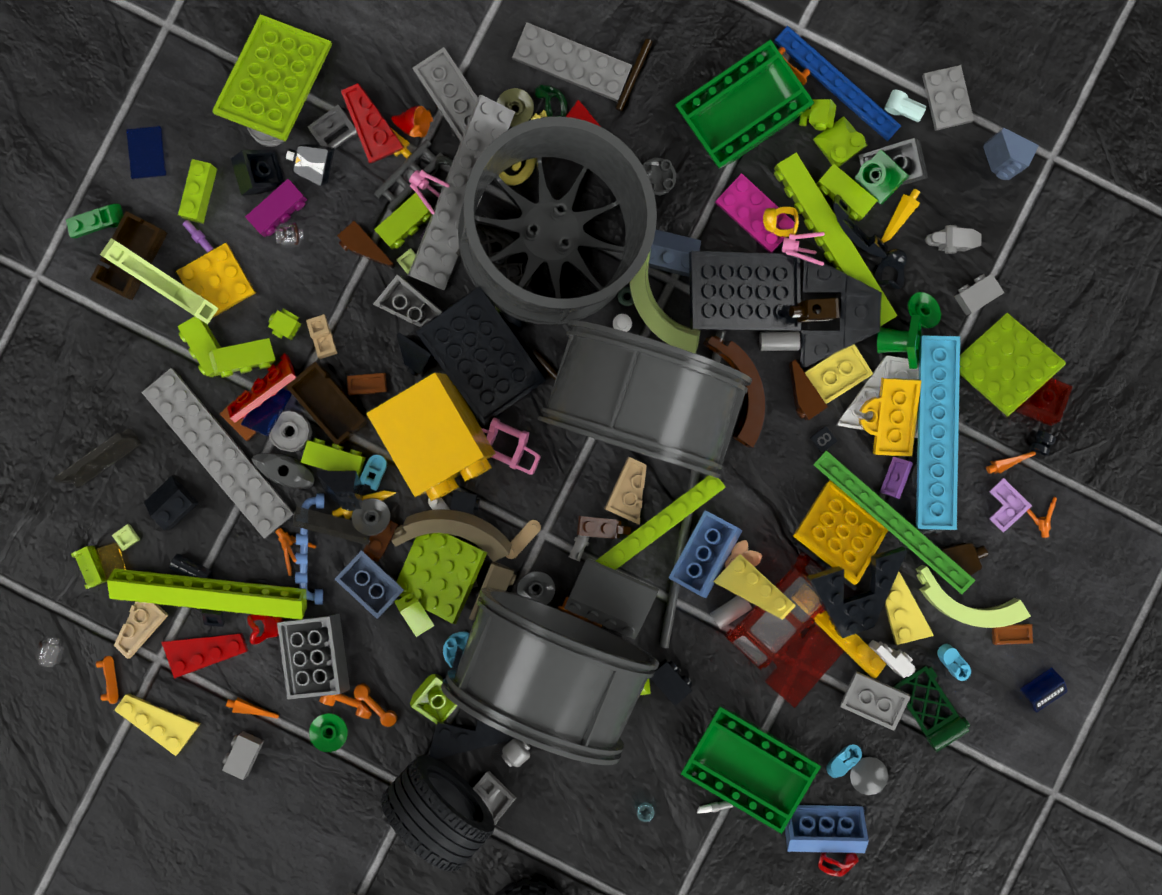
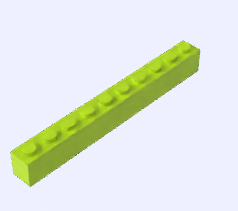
M797 152L778 163L774 168V175L779 182L782 181L785 186L784 191L789 198L792 197L795 202V209L805 218L804 223L806 227L812 230L813 233H825L824 236H817L814 239L817 245L822 246L824 249V256L829 263L832 262L835 269L882 292L881 326L897 316L896 312L852 241L841 228L836 215Z
M114 569L107 580L110 599L292 619H303L307 609L306 589L124 569Z

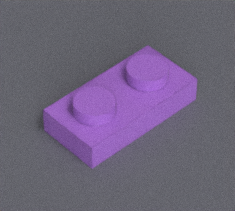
M893 457L880 493L900 499L913 463Z

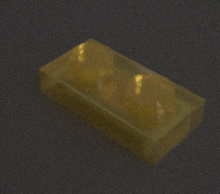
M117 543L97 548L106 581L114 569L126 570Z

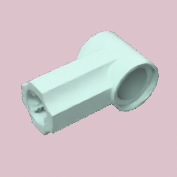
M892 90L884 109L890 114L902 115L919 122L926 110V106L908 98V95L900 90Z

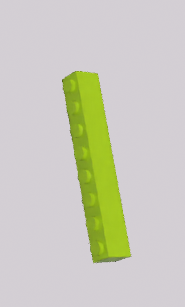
M706 477L595 562L614 570L618 569L725 489V485L719 478Z

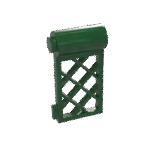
M923 666L911 676L893 685V687L901 690L899 687L906 683L913 685L910 702L907 703L906 707L925 734L929 744L938 752L970 732L968 729L970 724L964 716L961 718L935 680L938 676L932 667L927 668V666ZM923 672L928 676L927 686L917 684L918 675ZM916 686L926 688L924 699L914 697ZM930 689L938 691V702L928 700ZM914 699L924 701L922 712L914 711L912 708ZM927 702L937 704L935 715L925 713ZM940 706L948 707L952 714L946 718L939 717ZM924 716L934 718L933 726L929 729H926L923 725Z

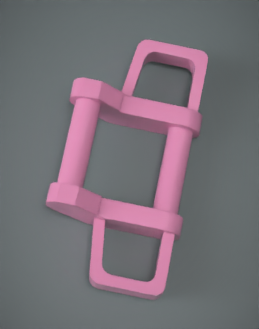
M494 417L489 430L482 429L484 433H488L487 440L491 446L496 438L498 429L519 438V442L513 458L495 451L496 454L492 458L510 465L509 467L514 470L518 469L533 475L541 456L526 447L529 432L525 430L520 431L500 422V419ZM524 450L535 456L530 470L518 465Z

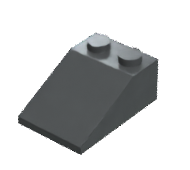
M912 138L880 148L909 175L901 185L928 178L921 143L918 139ZM880 149L860 154L861 166L866 161L871 160Z

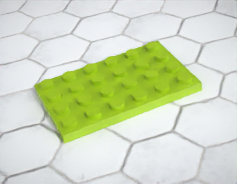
M260 14L212 110L213 113L286 141L330 51L331 41Z

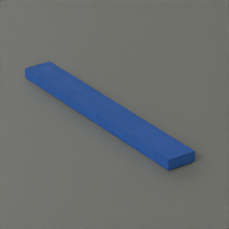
M788 25L774 40L779 47H784L785 52L804 69H809L810 74L886 141L901 127L897 121Z

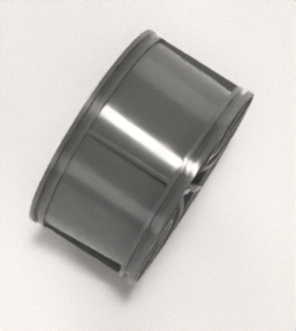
M561 116L543 117L523 122L497 137L481 154L470 174L458 224V243L464 267L475 287H481L493 306L516 319L540 325H562L569 323L570 320L578 321L584 319L606 306L633 279L646 261L656 231L657 211L654 191L650 179L637 156L625 143L606 129L585 120ZM542 157L562 158L584 166L570 191L560 200L552 198L546 186ZM536 158L539 202L534 204L516 193L499 177V174L516 163ZM588 168L606 183L617 201L602 208L573 212L572 205L578 186ZM493 180L522 212L521 217L498 220L475 215L482 194ZM620 206L626 233L624 247L596 240L584 232L583 225L589 220ZM475 223L516 232L520 236L498 254L488 258L480 243ZM578 246L623 254L617 271L605 287H602L591 275L577 250ZM525 253L528 256L524 275L518 286L508 280L493 265V263L511 255ZM543 262L548 265L554 298L540 296L522 289ZM569 262L598 292L579 298L561 299L559 279L562 264Z
M570 320L567 327L571 331H567L565 335L569 340L547 407H542L541 412H544L543 417L538 416L537 420L720 479L721 475L717 471L723 468V460L744 396L748 391V388L745 386L751 385L752 378L714 360L653 339L594 323Z
M482 588L479 593L481 597L477 601L479 609L458 668L449 670L441 685V689L446 697L476 719L537 748L581 762L597 765L617 764L624 748V743L620 736L647 679L652 678L655 670L658 669L659 661L630 641L558 608L508 591Z

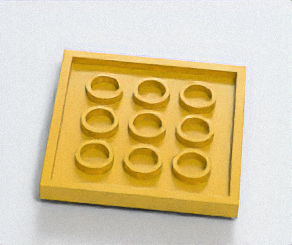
M829 480L793 536L832 568L838 566L843 568L844 577L856 585L871 562V556L875 555L888 530L842 489Z

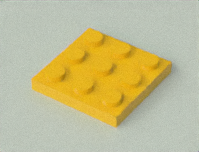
M227 243L222 244L176 271L185 287L219 308L213 317L256 293Z

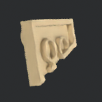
M631 457L627 458L604 509L640 525L646 464Z
M135 602L131 606L126 624H123L114 644L127 659L137 652L168 616L158 604Z

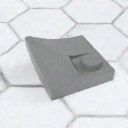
M490 771L486 772L473 788L487 805L495 825L516 799Z

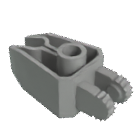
M947 225L945 229L929 234L925 240L926 244L930 246H939V251H945L946 254H954L957 251H967L981 246V233L974 229L957 228L956 225Z

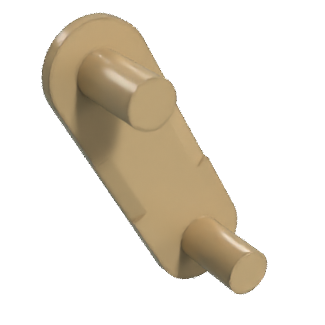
M529 521L510 542L512 546L510 554L506 556L508 559L516 558L539 533L541 525L538 521Z

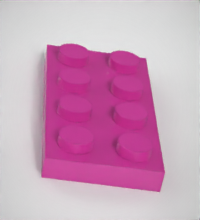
M741 173L715 203L763 248L772 253L784 240V237L777 236L766 230L763 223V214L767 208L777 209L779 207ZM785 213L777 215L776 227L778 229L794 228L795 222Z

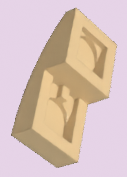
M320 315L306 320L318 358L322 359L338 354L326 316Z

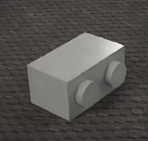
M982 274L974 279L975 283L969 286L966 284L958 289L959 294L954 297L966 316L1004 293L993 274L988 276Z
M244 731L239 735H235L231 742L233 748L230 753L226 754L222 762L225 764L222 771L244 780L249 775L264 740Z

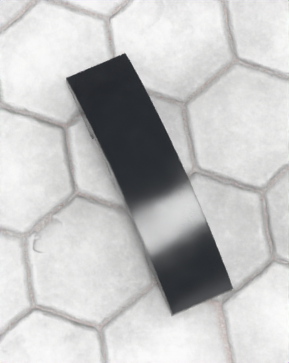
M837 194L834 197V212L845 234L863 250L875 256L885 258L888 251L886 244L876 234L869 238L850 219V207Z

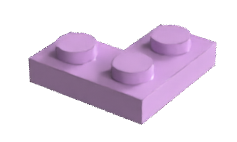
M1004 478L989 491L1002 504L989 519L1003 533L1032 507Z

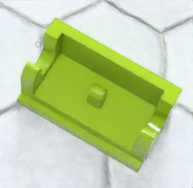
M94 545L86 546L71 553L72 557L76 558L85 579L86 589L93 588L108 580Z
M410 593L394 602L417 637L432 628L434 624L417 598L412 599L414 596Z

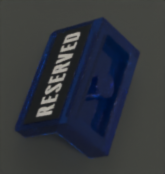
M1050 668L1022 687L1021 692L1031 702L1033 710L1037 713L1067 692V687L1064 679L1053 668Z

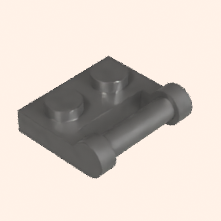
M339 105L308 126V129L321 146L333 147L335 149L352 136L356 137L358 135L356 128ZM344 126L348 127L346 132L327 145L326 139Z

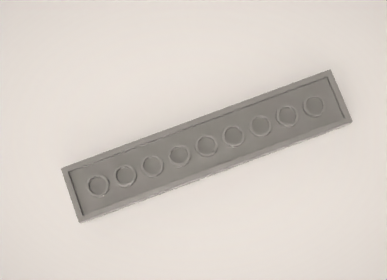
M479 95L445 180L450 187L443 186L434 208L435 213L430 218L408 276L445 290L460 252L458 224L470 174L484 150L497 137L509 129L515 111L483 95Z
M170 368L141 392L264 539L295 514L173 368Z

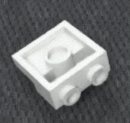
M872 640L868 644L901 677H909L915 672L916 668L911 663L913 659L900 649L898 651L893 648L890 649L881 641L877 643Z

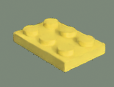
M855 344L829 356L804 372L826 404L873 375V372Z

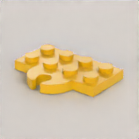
M881 378L879 397L871 398L861 406L860 412H873V418L869 421L858 418L861 427L869 434L875 435L873 454L912 456L921 380Z

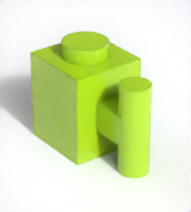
M812 99L814 104L811 106V109L808 108L800 115L799 125L807 126V119H809V123L816 130L824 131L826 128H833L836 111L834 102L831 99Z

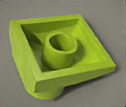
M844 116L834 123L833 128H827L813 138L831 165L834 163L837 167H840L867 147L864 136L857 132Z
M432 674L415 691L410 701V706L437 724V721L444 722L457 705L443 693L441 689L443 678L438 674Z

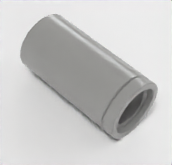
M799 331L760 332L759 349L760 351H799L800 333Z
M737 595L711 612L710 615L721 630L750 611L752 607L748 601Z

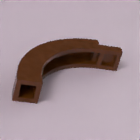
M717 336L706 337L703 342L705 346L721 356L731 368L752 378L751 385L745 386L748 388V391L743 399L741 419L732 437L744 446L753 448L760 435L765 415V396L759 373L749 356L732 340L723 344L724 341Z

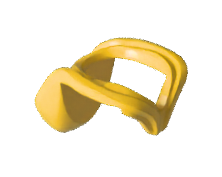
M767 208L764 211L763 223L767 231L780 237H789L790 234L797 233L799 216L795 208ZM781 213L794 215V228L778 229L776 227L777 215Z

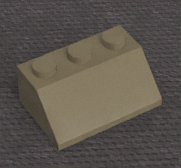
M495 561L492 562L482 588H495L507 591L508 586H513L517 575L513 574L515 570ZM478 598L469 617L471 620H475L479 609L477 605Z

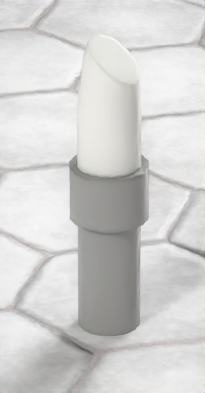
M727 801L712 802L711 804L699 806L696 813L718 812L719 810L733 808V805Z

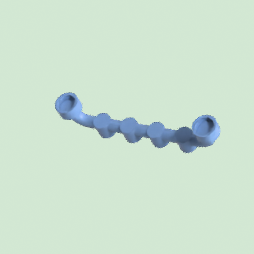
M316 493V497L308 498L304 501L300 514H296V526H300V533H296V545H300V553H296V564H300V572L295 573V584H299L300 589H306L307 600L315 601V605H323V589H315V593H311L307 589L308 510L311 505H316V509H324V493Z

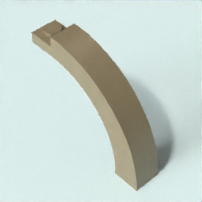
M446 509L423 511L406 517L404 525L394 531L391 540L396 547L424 534H452L465 538L488 552L487 555L493 562L509 555L512 546L506 536L485 520L465 512Z

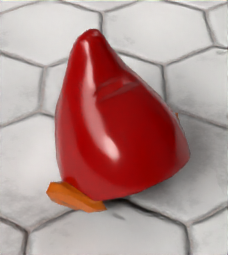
M417 105L400 115H394L391 120L409 136L422 138L427 135L430 123L433 122V117L429 110Z

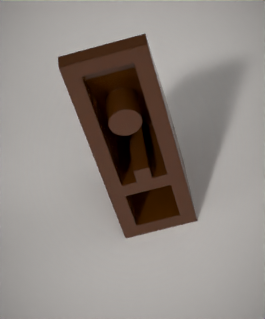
M355 221L337 235L341 240L339 244L345 251L350 250L356 255L392 269L395 267Z
M793 360L789 363L794 402L797 407L795 411L801 419L804 418L807 421L828 406L798 362Z

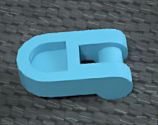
M373 455L368 459L360 476L362 485L367 484L375 491L378 489L387 468L385 457ZM370 472L376 474L374 479L368 477Z

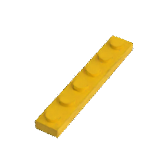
M805 583L802 584L792 595L791 599L871 678H877L886 666V663L857 634L845 638L840 637L835 630V626L831 623L828 613L823 609L819 597Z

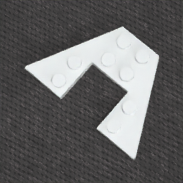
M885 356L873 372V375L870 376L839 419L836 426L864 430L858 418L869 421L873 418V412L862 413L859 410L867 400L879 397L881 378L919 379V362L917 369H909L908 359ZM918 412L914 438H918Z

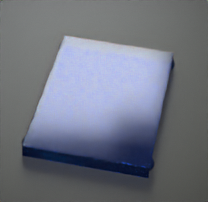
M161 127L126 130L131 179L166 176Z
M283 388L280 389L276 395L269 397L261 406L250 411L243 419L241 425L268 437L292 395L291 392Z

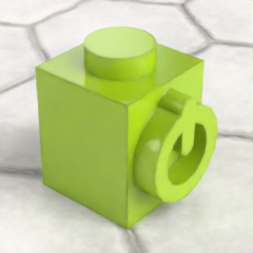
M283 308L281 312L277 310L276 313L270 316L268 327L273 329L271 333L282 339L285 336L292 340L301 323L298 322V316Z

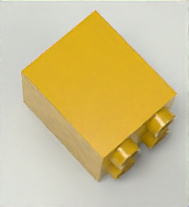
M435 372L366 413L414 497L427 494L430 501H433L459 488L454 479L459 475H462L464 481L478 477L492 468L487 459L496 453L464 397L447 374Z

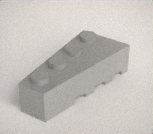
M399 275L395 276L373 303V305L419 327H422L443 312Z

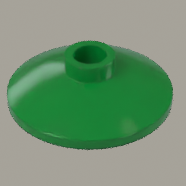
M917 292L910 297L908 310L911 317L912 315H920L921 327H935L941 319V310L937 301L931 295L924 292Z
M322 714L315 718L310 725V741L320 751L334 752L340 749L347 740V725L336 714ZM327 728H331L333 734H328Z

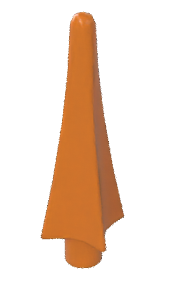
M1032 451L1011 458L990 461L992 465L987 466L986 470L989 474L993 472L994 474L1002 473L1017 463L1036 455V452Z
M239 697L236 700L228 699L226 707L233 708L232 713L279 718L278 714L255 706Z

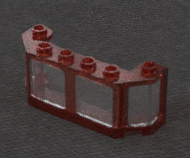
M804 552L796 558L798 561L791 566L792 568L775 585L796 605L790 613L781 620L756 606L740 624L737 623L733 630L730 628L724 635L759 669L766 668L778 656L782 657L788 651L789 644L792 641L795 643L801 637V632L804 628L812 626L815 622L814 618L819 613L825 612L819 597L814 592L812 584L807 580V576L822 572L823 570Z

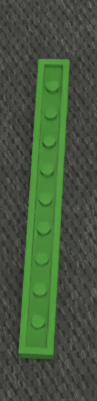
M827 450L814 463L816 468L959 593L963 594L976 581Z

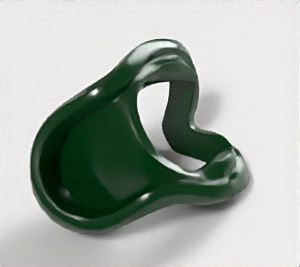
M548 85L537 86L535 96L539 99H546L547 117H553L550 106L552 97H557L560 101L561 115L559 116L566 117L568 111L567 101L562 92Z

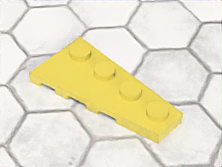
M741 554L713 581L720 587L742 597L781 620L796 606Z
M898 572L885 601L895 644L899 645L934 636L902 575Z
M129 693L124 696L115 708L117 713L175 756L179 754L201 724L188 720L182 715L169 712L163 707L152 705L150 702Z

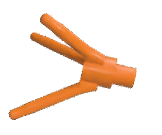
M1053 497L1046 517L1037 518L1030 508L1026 511L1036 525H1038L1041 537L1043 538L1049 537V530H1051L1050 521L1056 504V497Z
M279 528L275 533L278 535V540L283 548L288 575L292 576L289 555L293 562L297 561L290 547L296 542V538L290 536L288 532H284L282 528ZM308 542V547L316 548V545Z

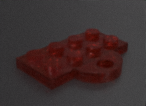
M816 624L812 626L803 638L792 633L783 634L772 644L771 658L777 668L765 682L795 708L844 650ZM787 642L788 649L785 652H780L778 649L779 643Z

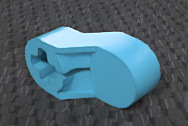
M950 644L941 645L937 655L951 675L960 681L968 679L971 674V668Z
M854 744L845 746L829 761L827 773L833 778L844 776L861 759V749Z

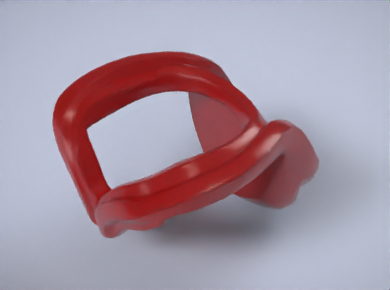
M254 614L248 615V624L253 629L250 635V643L259 644L267 638L279 636L277 623L283 622V618ZM256 620H261L264 624L263 634L259 637H256L259 633V627L253 622Z
M822 852L818 867L829 875L840 877L845 875L859 860L856 853H847L842 864L839 861L826 857V852ZM823 860L837 865L841 870L835 871L823 866Z

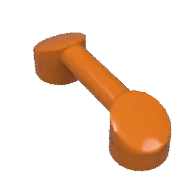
M361 683L357 685L354 689L355 698L359 701H364L380 717V722L383 726H393L397 721V714L392 710L385 712L369 696L370 688L367 684Z
M343 694L320 697L319 702L325 705L334 706L335 701H339L356 707L355 714L364 719H370L372 711L363 701Z

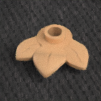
M742 540L735 544L731 555L725 563V568L739 554L755 567L760 563L762 554L752 550L748 551V542Z

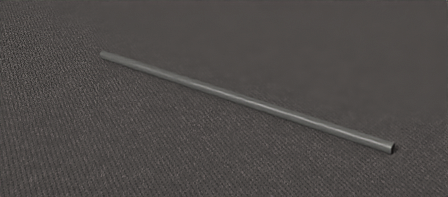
M717 330L716 336L725 341L726 330ZM713 351L711 360L721 363L722 357ZM691 470L688 491L699 483L700 472ZM693 513L682 520L674 566L688 542ZM671 580L659 644V647L669 648L680 584Z

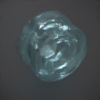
M643 802L637 807V816L640 821L649 822L653 819L654 809L651 804ZM648 808V812L651 811V813L644 817L640 811Z

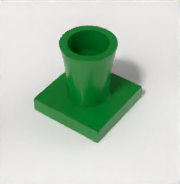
M880 149L871 160L866 161L860 167L859 173L854 179L882 205L909 175L889 155Z
M912 315L909 331L880 327L877 337L878 354L907 352L909 369H917L920 336H922L920 315Z

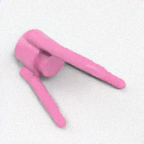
M416 170L409 179L410 187L417 193L431 214H434L435 211L419 189L424 190L427 188L439 198L440 193L429 185L428 179L445 187H450V185L427 174L424 170Z
M825 233L790 234L789 238L784 237L782 252L786 253V255L795 256L823 266L824 262L798 253L817 254L816 251L800 248L799 241H796V239L824 236Z

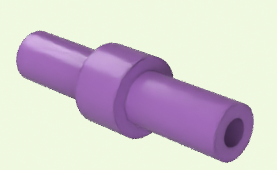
M189 220L183 223V226L192 235L191 238L196 243H199L207 253L214 250L205 239V235L201 230H197Z

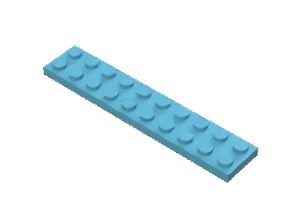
M920 336L919 380H921L918 404L917 529L957 530L960 336Z

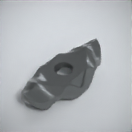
M260 453L252 457L253 464L265 477L282 486L306 489L312 487L315 482L313 472L293 457L273 453ZM282 465H286L289 468V473L286 476H281L278 472L279 467Z

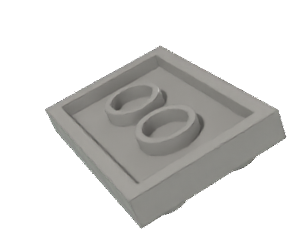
M961 65L922 75L935 131L974 121Z
M856 671L840 703V707L894 731L911 696Z

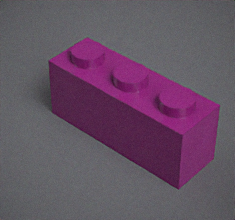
M287 179L247 214L245 218L262 236H271L277 230L276 227L287 222L291 218V214L295 210L298 211L304 207L307 199Z

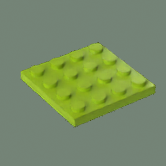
M1006 313L960 355V375L1008 417L1064 367L1066 362L1011 315Z
M430 533L417 536L396 582L404 589L400 597L412 593L414 596L412 599L417 598L425 610L452 624H457L488 552L451 534Z

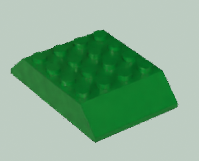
M769 40L675 104V106L718 169L733 163L793 122L810 108L814 101L776 46Z
M719 706L680 774L782 834L821 766L801 751L735 712Z

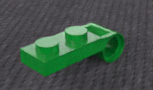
M111 204L65 220L70 238L75 239L108 227L116 228L124 215L120 204Z

